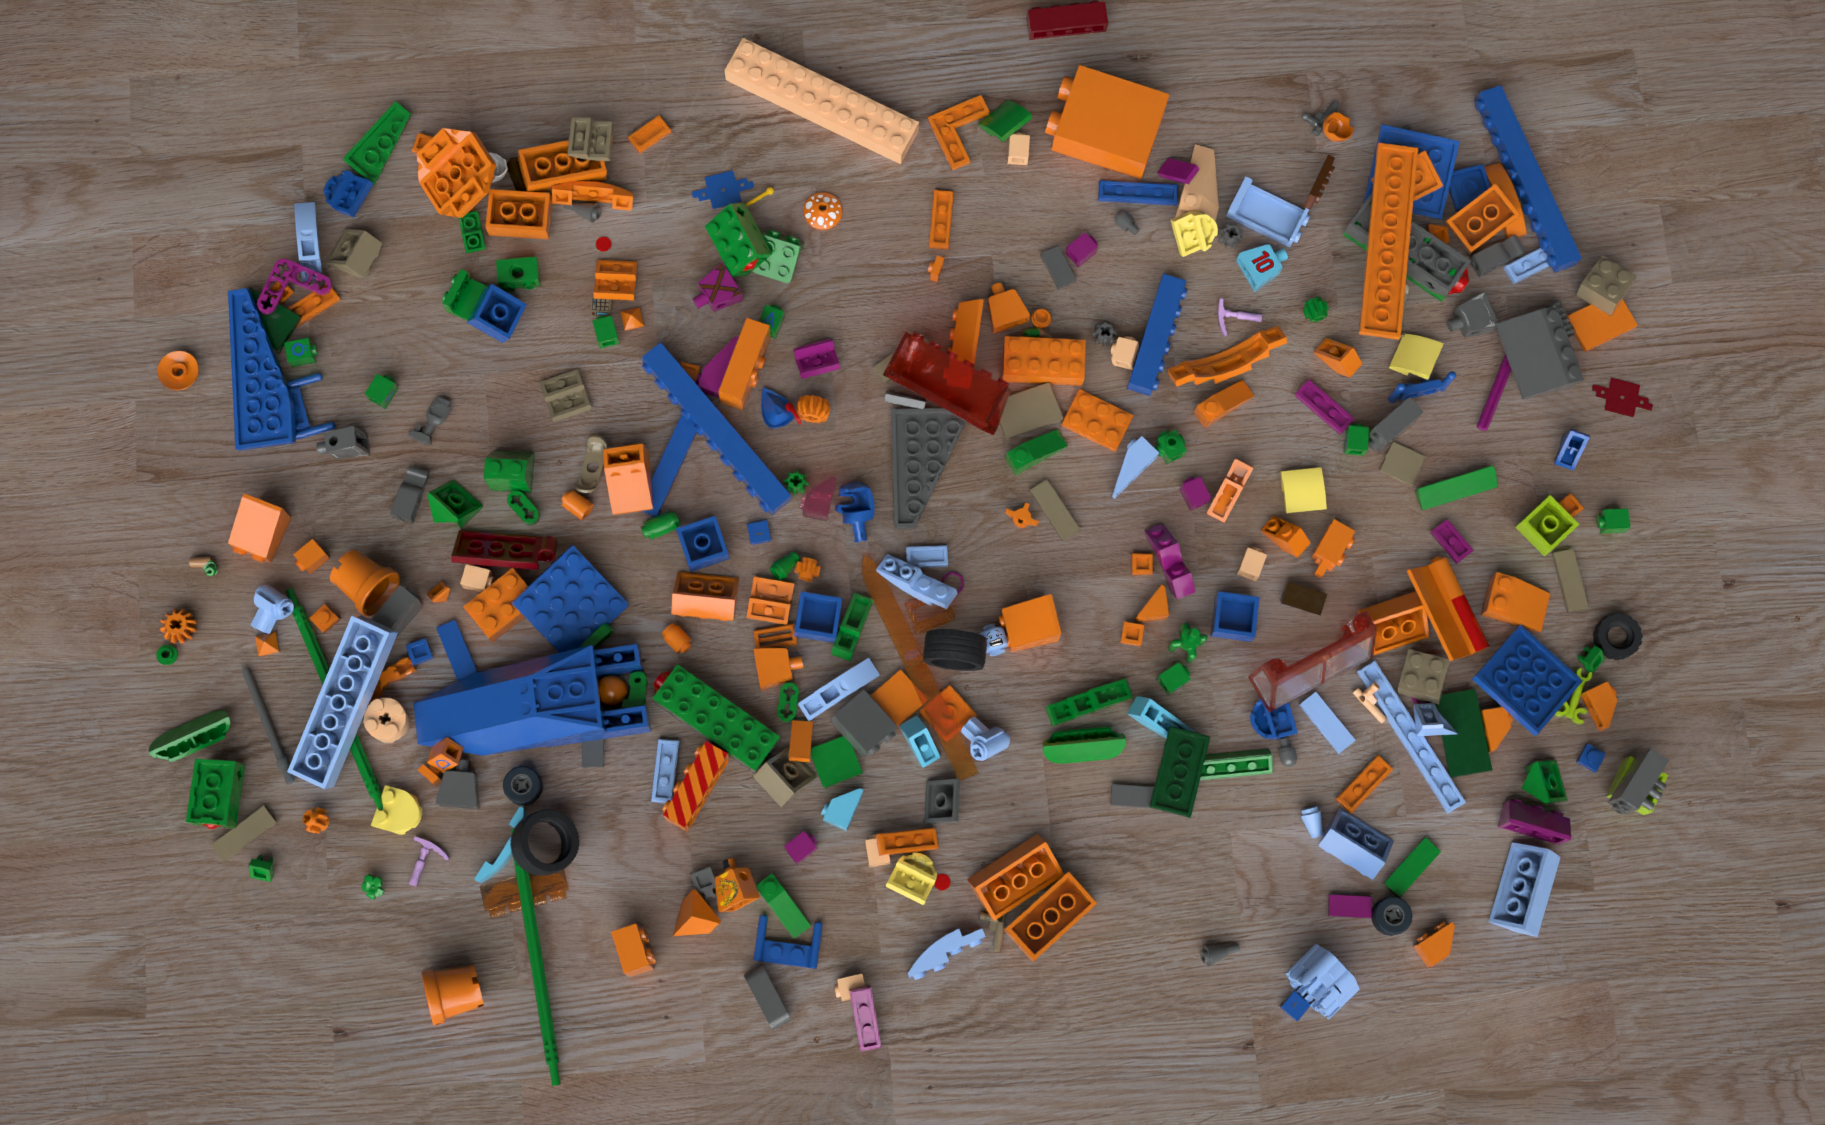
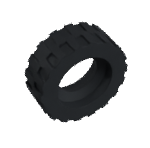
M1613 613L1599 621V624L1595 626L1593 642L1598 648L1602 649L1603 655L1608 659L1623 660L1638 651L1639 646L1642 644V629L1631 616H1627L1624 613ZM1620 627L1626 631L1628 638L1625 645L1617 647L1609 642L1608 632L1611 628Z

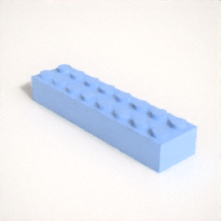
M362 615L351 616L287 771L288 773L323 789L335 786L397 637V631Z

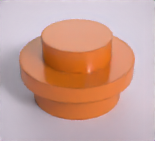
M1046 309L1035 310L1031 317L1033 325L1041 329L1048 327L1052 319L1050 312Z

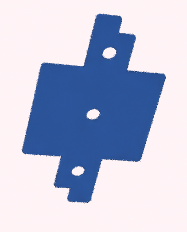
M728 171L705 177L707 188L693 191L692 196L693 198L698 197L699 201L710 199L712 208L716 209L728 206L730 203L742 202L739 191L754 188V184L752 181L748 182L747 178L736 180L734 172Z

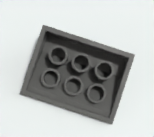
M1557 306L1539 309L1495 325L1522 399L1569 389L1584 381Z

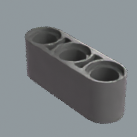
M763 965L744 974L771 1029L775 1030L791 1021Z

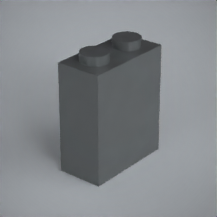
M1409 397L1369 433V447L1378 453L1382 452L1411 427L1423 411Z
M399 585L371 620L397 631L398 637L423 607L419 601L421 598L410 587L407 586L405 589Z
M865 690L836 712L830 721L863 758L868 754L873 756L880 749L879 745L882 742L888 743L896 735L894 732L898 727Z

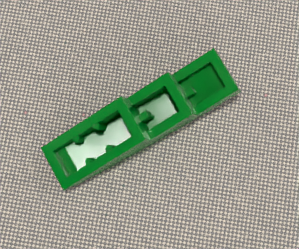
M1125 678L1047 705L1045 709L1053 727L1130 700L1133 696Z

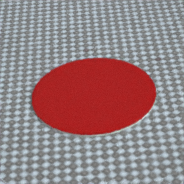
M600 237L597 239L596 248L599 251L606 252L611 248L612 243L609 238Z
M945 874L937 875L934 883L935 888L940 891L947 890L951 883L950 878Z

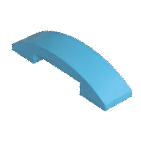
M520 806L509 825L515 828L527 816V811ZM511 837L495 863L491 865L485 861L474 880L481 884L495 876L505 867L513 855L510 846Z

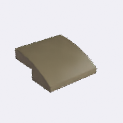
M572 118L568 156L595 161H611L615 127L613 121Z
M578 369L539 382L553 423L592 409Z

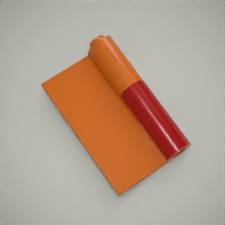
M1438 556L1430 560V565L1407 570L1449 661L1476 654L1490 647L1447 557L1442 558V556Z

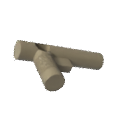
M980 912L979 920L989 921V930L995 931L993 950L1001 951L1006 914L1002 916V922H999L998 920L993 921L988 913Z

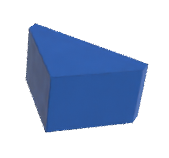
M1573 429L1562 436L1554 464L1574 471L1589 441L1590 435Z

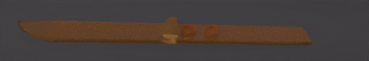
M864 555L862 558V576L867 590L874 600L877 611L957 778L960 779V782L970 778L979 772L927 664L923 662V654L920 652L886 579L877 572L878 566L869 557Z

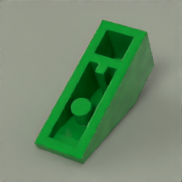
M1058 429L1010 450L1006 453L1005 460L1014 475L1017 476L1067 448L1068 445Z
M770 874L756 885L760 895L794 939L811 927L773 874Z

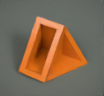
M693 889L682 900L673 936L708 934L722 922L696 889Z

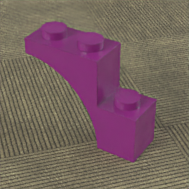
M1164 524L1155 525L1145 530V536L1157 555L1170 592L1177 600L1195 593L1192 574L1183 563L1177 540Z

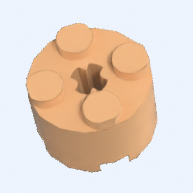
M391 698L373 700L364 714L363 722L366 730L375 739L383 743H393L399 740L402 736L406 735L410 727V717L407 710L398 701ZM387 717L391 719L390 722H383V720Z

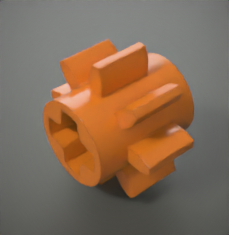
M802 558V562L797 561L794 573L799 574L798 579L813 582L814 577L818 578L821 566H817V560Z
M312 807V810L308 809L302 819L303 824L307 825L305 830L318 834L320 830H326L330 822L329 816L325 815L327 810L320 807Z

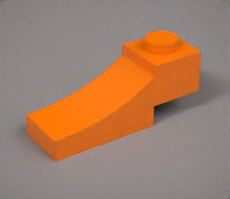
M1237 457L1235 458L1206 514L1225 523L1254 468L1253 465Z

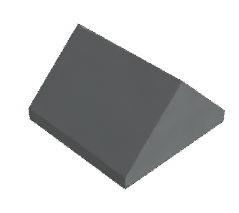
M960 779L926 781L924 823L957 825Z

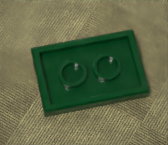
M250 287L249 290H251L258 308L257 302L261 293ZM268 298L267 302H262L264 309L272 307L270 298ZM278 304L274 313L269 315L261 313L258 309L272 347L281 352L285 346L284 342L288 341L302 318Z

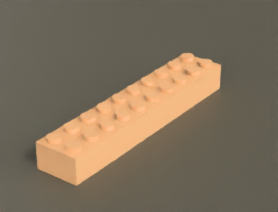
M742 38L725 68V78L727 81L899 164L904 160L919 132L918 121L745 38Z

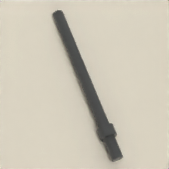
M245 668L242 670V674L276 756L277 767L282 771L286 784H292L295 782L294 777L291 773L287 772L290 766L289 759L283 753L250 668Z

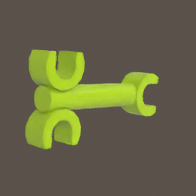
M1582 668L1575 671V674L1582 680V683L1572 693L1569 705L1567 702L1562 705L1563 712L1557 711L1555 714L1558 717L1565 715V717L1572 719L1578 725L1583 724L1584 721L1580 720L1577 714L1585 715L1587 710L1576 708L1585 682L1592 678V672L1587 673L1586 678H1583L1581 676Z

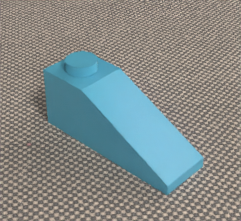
M1137 696L1127 712L1137 722L1164 738L1167 737L1169 726L1194 732V730L1150 698Z

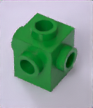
M1167 430L1158 435L1159 438L1155 443V449L1159 452L1158 456L1163 457L1166 465L1185 456L1187 452L1185 448L1186 442L1183 436L1178 434L1176 430L1172 432Z

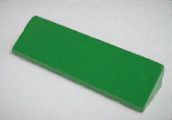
M1494 465L1418 488L1415 494L1421 510L1423 511L1498 488Z
M1269 748L1206 754L1200 780L1273 773L1272 753Z

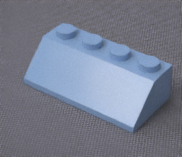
M1512 842L1489 922L1517 933L1538 937L1561 857L1546 848Z

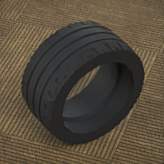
M929 630L926 632L924 641L923 662L934 667L950 670H982L986 659L987 639L980 634L962 630Z
M540 810L527 815L515 826L510 840L511 853L516 863L526 872L539 876L551 875L562 871L572 863L579 850V836L575 824H573V821L568 816L555 810ZM540 822L548 823L554 827L560 835L562 843L558 859L548 864L536 859L528 845L530 829L533 825Z

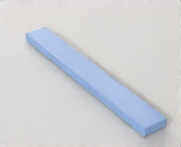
M1373 661L1358 670L1357 674L1366 688L1374 682L1380 686V689L1373 694L1378 699L1377 705L1387 717V721L1446 813L1448 814L1466 803L1425 737L1417 736L1414 720L1377 662Z

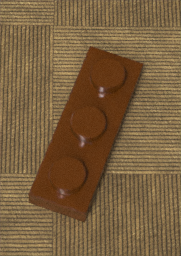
M1327 156L1303 207L1311 210L1314 203H1319L1323 194L1319 191L1320 189L1324 191L1329 182L1326 177L1330 178L1335 169L1332 166L1335 157Z

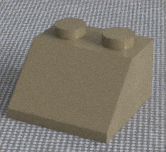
M344 229L326 263L351 276L364 278L370 272L372 262L380 254V248L383 243L365 230Z
M787 747L765 762L753 776L781 808L793 800L817 778L804 762L789 761L790 747Z

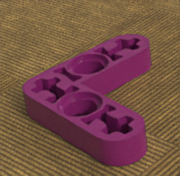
M284 258L279 259L275 263L258 299V309L266 315L274 313L289 282L316 294L326 295L331 291V281L325 275ZM284 264H287L289 271H284L282 275V278H284L285 281H283L279 277L274 276L275 274L277 276L280 275L281 269L279 268V266H284ZM300 272L308 273L309 279L306 282H300L297 279V275ZM313 276H316V282L322 283V281H326L325 283L328 287H323L322 290H319L318 284L313 283V286L309 285L313 280ZM274 281L282 285L278 292L270 290V284ZM266 292L277 297L276 299L274 297L271 298L270 304L272 307L264 309L262 302H267L269 295H265Z

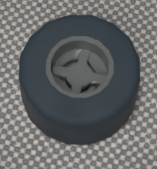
M528 766L512 768L503 779L504 794L511 802L517 805L526 806L532 804L542 793L543 784L541 777Z
M1391 896L1381 899L1375 904L1372 909L1371 919L1377 931L1384 935L1393 936L1401 934L1409 928L1412 923L1413 914L1411 907L1405 900L1400 897Z

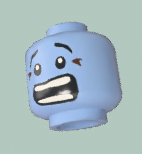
M995 624L983 627L984 631L980 635L987 639L986 653L990 656L1004 653L1005 648L1008 646L1004 629L1002 627H995Z

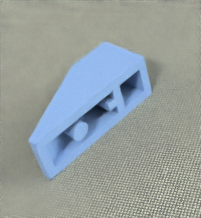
M1142 436L1138 440L1134 438L1127 445L1128 450L1112 494L1114 499L1159 455V452Z

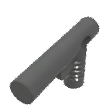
M1333 101L1324 115L1318 112L1313 118L1307 112L1304 114L1302 119L1315 127L1312 131L1315 136H1319L1323 130L1325 117L1335 112L1339 107V103Z

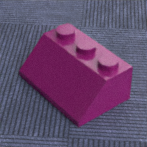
M1511 799V801L1503 803L1498 823L1499 828L1557 845L1571 840L1570 818L1564 817L1563 813L1558 811L1546 812L1543 811V807L1537 805L1529 807L1523 805V801Z

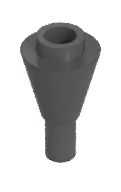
M572 202V205H564L565 209L575 211L592 223L598 220L601 215L598 203Z
M1238 943L1229 946H1203L1202 951H1200L1201 960L1203 963L1211 966L1229 954L1240 952V947Z

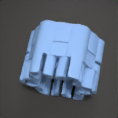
M1314 944L1285 973L1293 989L1300 985L1301 987L1297 990V993L1302 997L1308 992L1304 1000L1310 1003L1315 999L1310 1004V1007L1320 1012L1327 1019H1330L1360 990L1355 977L1331 952L1318 944Z

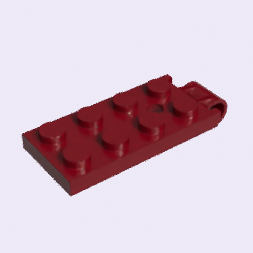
M459 530L451 555V562L539 570L538 561L551 562L554 560L558 541L552 536L542 537Z

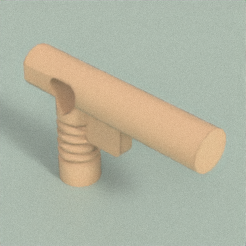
M1374 682L1364 692L1357 688L1353 694L1382 724L1387 717L1375 706L1378 699L1373 695L1380 689V686Z

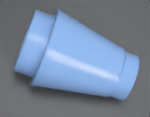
M1317 806L1302 809L1301 818L1311 838L1324 835L1321 810H1318Z

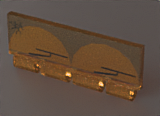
M564 869L546 876L529 873L534 907L547 904L546 895H550L551 902L566 899L565 890H569ZM516 877L480 886L484 909L489 911L491 918L505 915L504 906H508L510 913L522 910Z

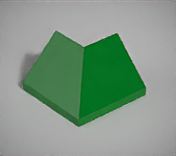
M454 479L427 494L434 523L453 522L462 529L483 507Z
M1557 760L1539 761L1525 767L1527 778L1522 786L1523 790L1545 804L1568 801Z

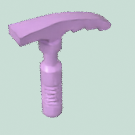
M1219 299L1218 321L1224 337L1227 336L1224 316L1261 322L1262 314L1243 311L1233 312L1229 309L1224 310L1223 299Z
M415 836L414 840L424 846V848H421L420 852L422 853L416 862L409 881V885L417 887L420 874L425 865L426 854H429L430 851L429 849L439 852L447 861L449 858L445 852L432 842Z

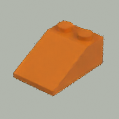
M1496 572L1490 577L1481 616L1515 626L1521 624L1525 629L1541 633L1550 593L1516 577Z

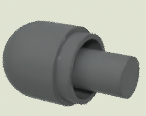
M1120 211L1116 214L1115 222L1122 230H1129L1134 235L1138 233L1140 229L1135 225V220L1129 213Z
M1288 738L1280 739L1282 749H1279L1280 761L1283 766L1292 767L1297 762L1296 751L1293 746L1290 747Z

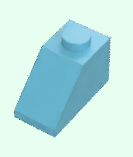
M918 716L899 726L922 768L941 758L926 726Z
M860 788L832 799L830 804L826 803L821 813L824 816L823 821L847 831L862 797L863 790Z

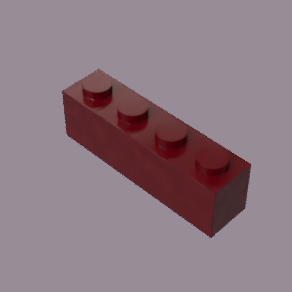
M1091 1L1087 4L1072 3L1069 6L1053 5L1050 8L1034 7L1027 11L1026 17L1029 40L1106 32L1108 27L1105 2Z

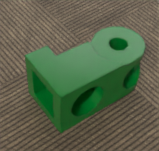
M633 672L628 679L630 685L629 700L623 699L622 709L645 706L647 678L642 672Z

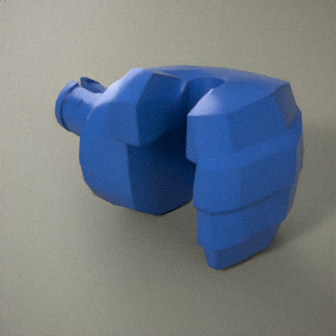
M853 481L842 485L839 488L838 495L851 497L852 503L836 505L835 511L842 514L843 524H852L854 542H862L868 540L864 522L873 519L875 505L870 486Z

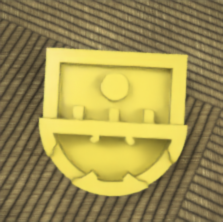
M1193 210L1171 219L1179 254L1182 257L1200 249L1206 251L1212 246L1211 242L1214 236H1217L1218 228L1214 219L1207 214Z
M385 785L381 795L383 811H379L378 808L376 809L371 826L399 835L406 834L407 831L411 828H416L422 817V807L419 805L418 798L415 795Z
M921 853L903 855L898 860L886 887L924 905L937 878L933 861Z

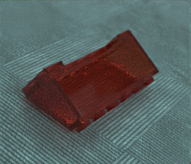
M915 331L913 334L905 332L883 375L961 417L980 430L994 435L998 429L1011 389L1008 387L1010 383L1001 378H998L997 381L992 379V373L982 368L979 372L974 369L975 364L966 359L963 362L959 361L957 354L949 350L946 353L941 351V346L933 341H930L928 344L923 341L925 337Z

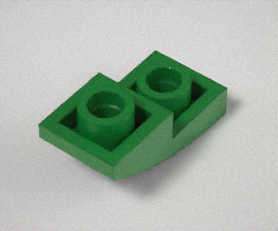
M478 211L467 213L463 218H458L466 254L486 250Z

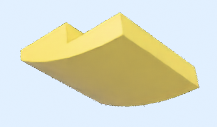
M1405 334L1400 341L1389 368L1407 376L1410 372L1428 380L1444 343L1418 335Z
M1321 467L1280 471L1285 513L1327 509Z

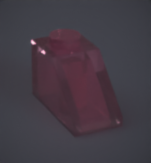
M831 477L808 491L806 498L802 497L800 509L803 510V517L827 522L836 478Z

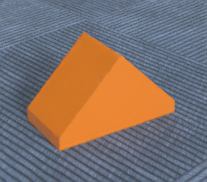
M1161 585L1136 617V622L1165 620L1168 618L1169 610L1165 586Z

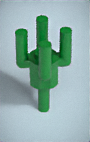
M1185 622L1178 630L1180 634L1179 639L1171 641L1168 651L1174 652L1177 648L1181 647L1188 654L1185 661L1192 663L1197 657L1196 648L1203 646L1208 636L1204 633L1200 634V631L1194 627L1190 628L1189 623Z

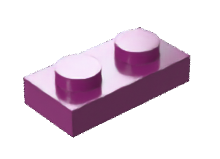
M1448 519L1430 532L1456 564L1474 551Z

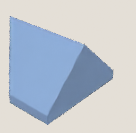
M1435 703L1414 704L1417 736L1458 734L1439 713Z

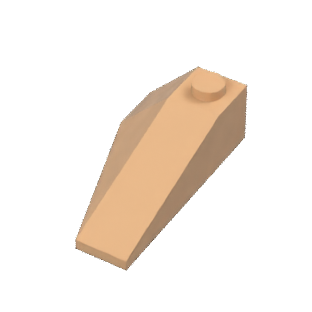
M1195 144L1190 163L1196 164L1199 171L1189 184L1184 183L1175 217L1196 210L1207 214L1216 221L1219 203L1214 149Z

